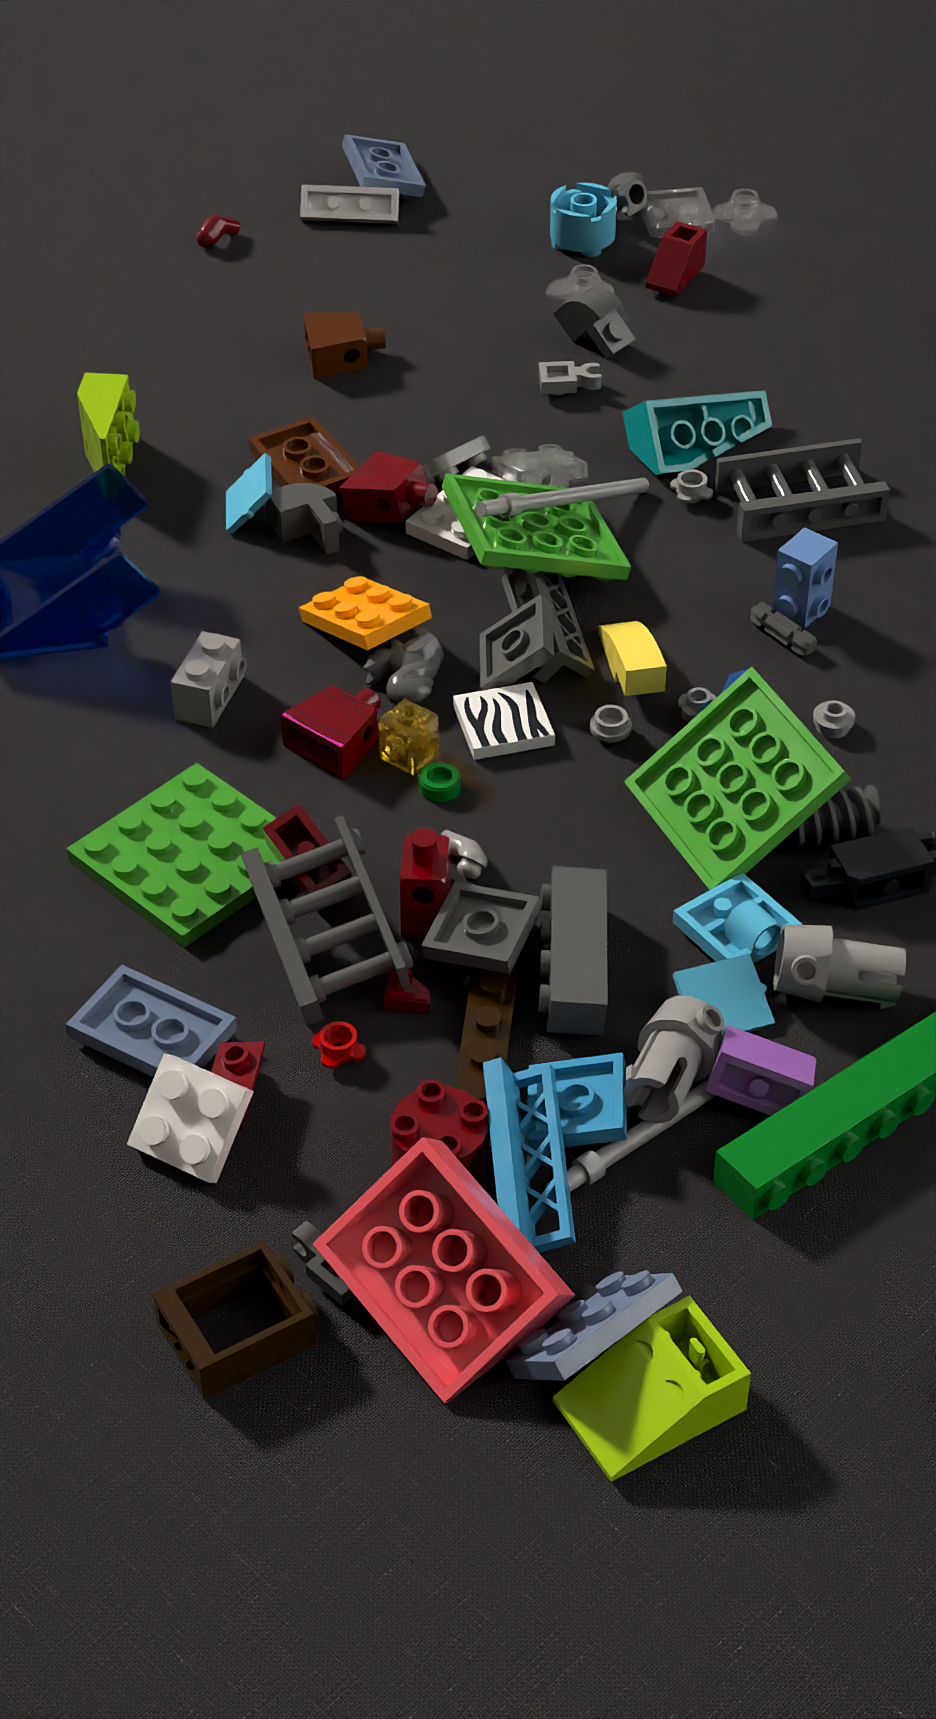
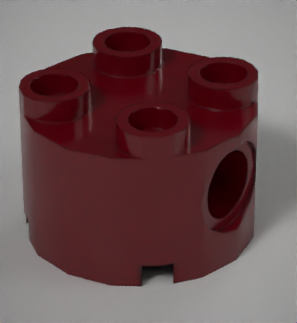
M438 1080L421 1082L417 1086L416 1091L410 1092L397 1103L390 1117L392 1165L402 1158L422 1137L443 1141L475 1180L480 1183L489 1166L488 1108L486 1104L467 1091L444 1085Z

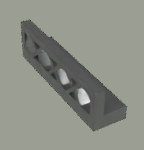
M510 568L501 580L512 612L540 594H543L552 603L554 657L549 659L542 667L533 669L531 671L533 678L546 683L563 665L587 678L595 669L562 575L544 571L533 574L521 569Z

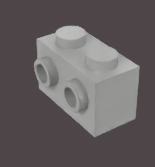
M202 631L170 682L175 720L214 727L245 674L246 659L242 657L240 639Z

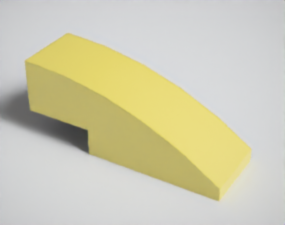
M630 621L598 625V634L615 682H620L625 696L665 691L666 663L654 637L641 622Z

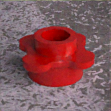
M337 1021L329 1023L312 1038V1046L318 1049L322 1055L321 1064L329 1069L337 1068L339 1065L346 1064L351 1060L360 1061L366 1055L365 1046L357 1041L356 1028L346 1022Z

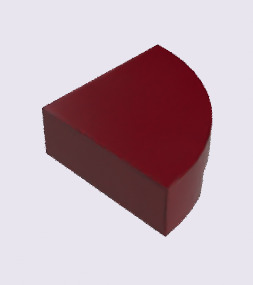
M394 969L391 970L384 995V1010L430 1014V993L427 986H424L418 979L413 977L412 972L407 969L411 986L402 989Z

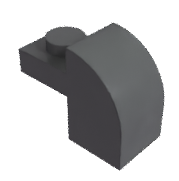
M593 287L566 302L553 314L572 342L589 334L606 359L636 340L616 311L623 303L612 292L601 287Z
M294 483L272 489V496L266 501L267 520L282 542L311 534L325 555L340 551L339 535L342 534L343 527L341 519L337 514V499L333 491L313 483Z

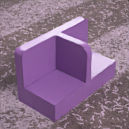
M727 1025L722 1035L720 1051L706 1081L705 1091L772 1116L812 1090L816 1058Z

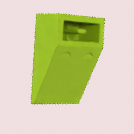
M84 373L77 397L85 455L107 499L114 501L118 486H123L125 482V466L132 462V445L139 441V421H134L133 412L136 408L135 390H130L128 375Z
M689 1295L652 1314L628 1332L555 1394L553 1402L610 1482L745 1411L747 1408L751 1373Z

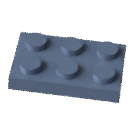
M344 135L342 147L361 187L398 188L400 192L399 197L401 198L423 197L426 185L405 143Z
M121 965L66 1023L68 1037L154 1078L164 1053L174 1055L200 1068H204L217 1053L219 1043L227 1042L236 1032L237 1022L236 1017Z
M645 1270L635 1275H624L623 1272H617L606 1277L596 1285L598 1293L586 1302L585 1300H579L568 1305L558 1313L557 1317L560 1321L548 1330L539 1329L530 1333L518 1343L520 1350L505 1361L514 1378L565 1381L683 1292L674 1274H650L648 1270Z

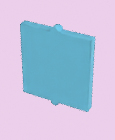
M264 453L249 469H246L243 475L226 491V531L231 535L248 519H251L254 513L272 496L271 456L267 453Z
M750 953L677 971L672 975L679 996H692L716 1007L721 1012L724 1018V1030L729 1025L746 1032H752L771 1027L775 1024L764 994L767 987L765 984L760 983Z

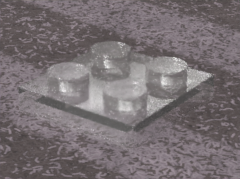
M703 187L647 191V205L641 209L650 237L662 238L677 221L707 229V232H715L716 220Z

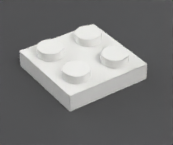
M164 1053L127 1145L204 1181L217 1183L254 1091L174 1055Z

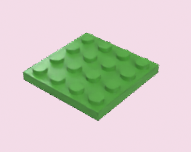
M445 473L442 488L481 565L496 570L503 567L516 568L533 574L544 571L558 573L564 577H575L576 575L591 576L601 581L628 579L631 565L593 501L522 511L518 516L503 518L500 515L479 517L476 513V504L480 501L497 499L501 494L518 493L521 496L569 488Z
M751 666L624 782L707 888L711 890L742 872L746 874L852 778Z
M196 763L66 848L67 858L71 864L181 947L185 948L256 898L241 853L258 847L263 863L271 860L273 864L279 863V860L267 846L262 830L264 826L272 822L276 817Z

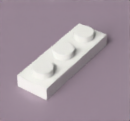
M301 185L300 218L301 220L398 224L400 192L398 188Z

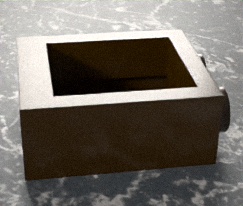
M261 1241L152 1293L157 1324L203 1400L316 1344L314 1322L319 1320L317 1308L307 1292L300 1294L294 1286V1276L286 1259L282 1255L275 1257L265 1241ZM263 1286L285 1320L214 1354L193 1318Z

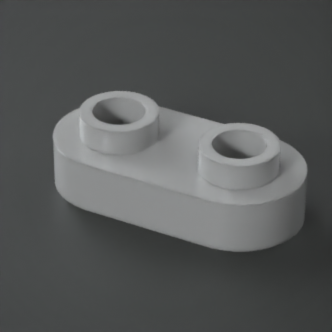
M482 435L423 465V468L429 479L437 477L440 483L443 482L445 473L458 474L457 466L465 463L469 469L471 466H475L488 459L485 452L491 448L485 436Z

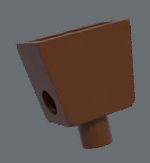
M303 312L305 344L313 379L365 369L367 367V350L386 348L384 328L364 329L361 315L358 312Z

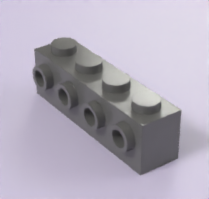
M552 866L550 884H542L541 911H548V917H541L540 944H548V950H541L539 978H547V985L540 984L538 1012L547 1013V1032L603 1036L608 1006L607 870Z

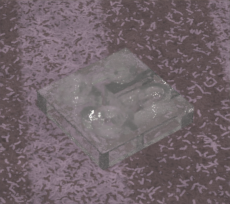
M557 444L539 446V451L527 453L525 449H507L504 451L503 456L491 457L492 472L507 481L541 485L543 478L551 474L552 478L549 486L568 488L569 480L588 477L587 462L574 456V452L561 449V446Z

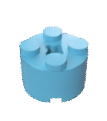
M585 182L576 183V189L566 191L565 185L555 190L551 195L550 237L552 247L557 250L582 252L587 257L600 255L602 249L614 241L616 234L617 199L616 196L614 198L611 197V190L599 184Z

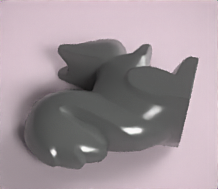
M624 172L616 175L609 181L607 188L611 190V197L614 198L616 196L617 199L616 214L622 210L624 215L629 217L647 205V190L642 182L643 177L640 173Z
M419 625L412 628L413 639L405 644L391 638L388 640L390 649H373L368 654L367 663L363 667L365 671L369 672L366 679L367 685H372L389 678L386 687L388 696L394 702L403 705L417 704L431 693V687L434 684L432 679L444 661V653L437 637Z

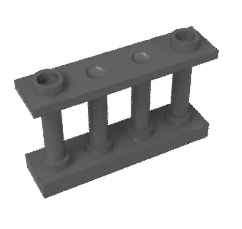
M860 438L717 458L716 492L736 491L741 501L739 502L737 534L741 542L797 534L804 527L811 531L886 521L890 489L885 481L865 484L861 478L859 464L862 441ZM843 475L848 487L829 489L823 479ZM807 480L813 491L793 494L787 483ZM771 485L777 497L757 500L751 488Z
M343 815L334 818L340 837L339 840L279 863L273 864L272 860L263 863L258 847L241 853L250 882L306 1026L324 1020L319 1003L327 1000L326 995L393 969L402 989L411 986L407 969L414 967L411 955L405 941L395 942L360 857L367 853L361 835L357 828L349 831ZM348 857L355 877L289 902L287 898L278 901L274 888L282 886L280 881L340 858ZM363 893L371 914L304 940L302 935L293 939L289 926L296 924V918ZM376 931L379 932L387 951L386 953L318 978L317 974L308 977L303 964L311 962V956Z

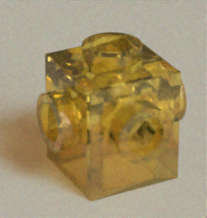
M403 699L392 710L385 712L379 720L380 759L414 775L439 752L438 714L431 712L427 708Z

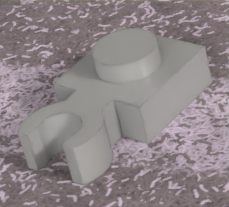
M574 361L539 362L538 375L541 394L560 396L566 393H577V387L589 390L600 389L601 374H599V363H586L581 367H575Z

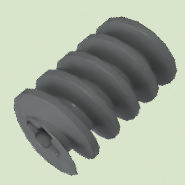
M868 785L863 792L859 787H850L847 794L844 790L840 789L797 827L790 836H793L798 848L804 847L805 837L809 834L815 846H821L823 833L828 834L832 844H838L840 831L845 832L848 841L855 840L857 829H861L864 837L872 836L874 827L878 826L881 817V806L877 789L874 785Z

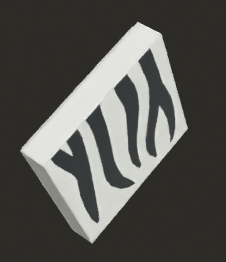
M533 682L453 696V707L474 760L555 745L554 731Z

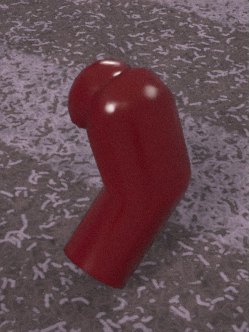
M219 215L210 216L196 234V242L202 248H209L211 245H215L224 234L236 236L241 228L240 222L237 219Z

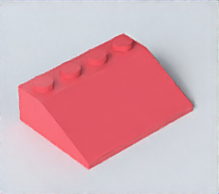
M422 1137L313 1243L320 1254L443 1403L451 1401L516 1349L518 1343L523 1338L539 1330L575 1296L443 1141Z

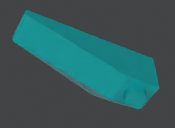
M765 390L649 400L622 412L630 450L655 475L674 474L685 470H692L772 426Z

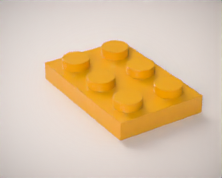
M362 576L348 579L345 581L344 586L332 592L319 593L312 598L311 602L299 607L302 622L365 650H369L432 619L428 603Z

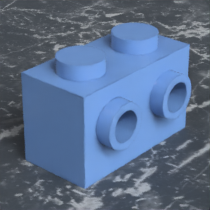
M804 527L778 550L772 607L804 629L817 617H822L831 605L838 542Z

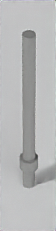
M638 478L521 496L518 493L501 494L497 499L478 502L476 504V513L479 517L500 515L503 518L513 517L527 510L645 493L649 489V482L646 478Z
M707 1080L688 1091L677 1115L671 1121L651 1123L644 1120L627 1131V1140L612 1141L596 1152L588 1150L574 1159L571 1164L572 1167L567 1170L570 1192L582 1184L585 1186L593 1184L605 1176L606 1168L715 1098L716 1095L705 1091ZM548 1182L547 1184H545V1189H546L547 1186L550 1184V1182Z

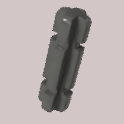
M760 602L757 606H753L750 617L752 623L764 629L765 632L785 646L791 647V650L801 657H806L815 651L817 639L814 635L806 630L801 632L802 627L776 611L766 602Z

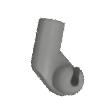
M449 830L443 831L441 835L450 838V855L462 859L457 866L458 872L470 879H477L481 874V869L486 868L488 862L480 845L474 840Z

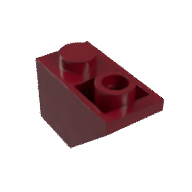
M677 221L662 236L646 280V289L657 291L664 296L676 297L705 266L707 229Z

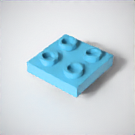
M743 872L675 909L673 912V924L715 962L750 953L752 961L755 963L777 950L783 924L802 925L801 922Z

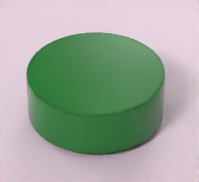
M441 762L432 763L425 766L419 773V792L429 801L447 802L456 798L461 791V774L453 765Z

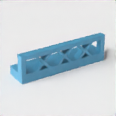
M501 1057L483 1062L498 1206L539 1253L576 1243L554 1068L548 1063L513 1073ZM542 1082L544 1092L533 1107L530 1108L523 1104L520 1099L519 1088ZM538 1121L548 1127L549 1134L536 1151L526 1145L525 1137ZM550 1153H551L552 1160L549 1159V1158H547ZM527 1155L531 1157L529 1161H527ZM543 1164L553 1170L554 1178L541 1195L531 1189L530 1180ZM555 1197L557 1199V1204L553 1202V1199ZM532 1199L536 1201L534 1205H532ZM548 1208L557 1213L560 1230L536 1236L535 1224L545 1210Z

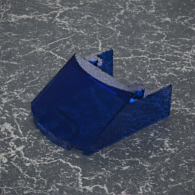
M111 463L104 465L0 539V659L109 647V630L120 627L129 616L159 597V587L121 551H117L120 547V527L149 507L148 499Z

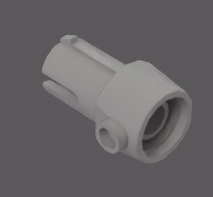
M783 924L775 957L773 988L776 991L821 1003L824 995L880 1003V1009L895 1006L903 988L901 985H896V975L905 976L906 950L898 947L833 938L832 926Z
M675 996L667 999L642 1029L637 1044L638 1050L641 1053L634 1066L631 1064L626 1067L627 1084L623 1094L625 1103L629 1108L635 1104L644 1085L651 1086V1091L638 1114L639 1118L651 1123L671 1121L677 1115L692 1083L704 1080L710 1074L724 1031V1018L716 1007L692 996Z

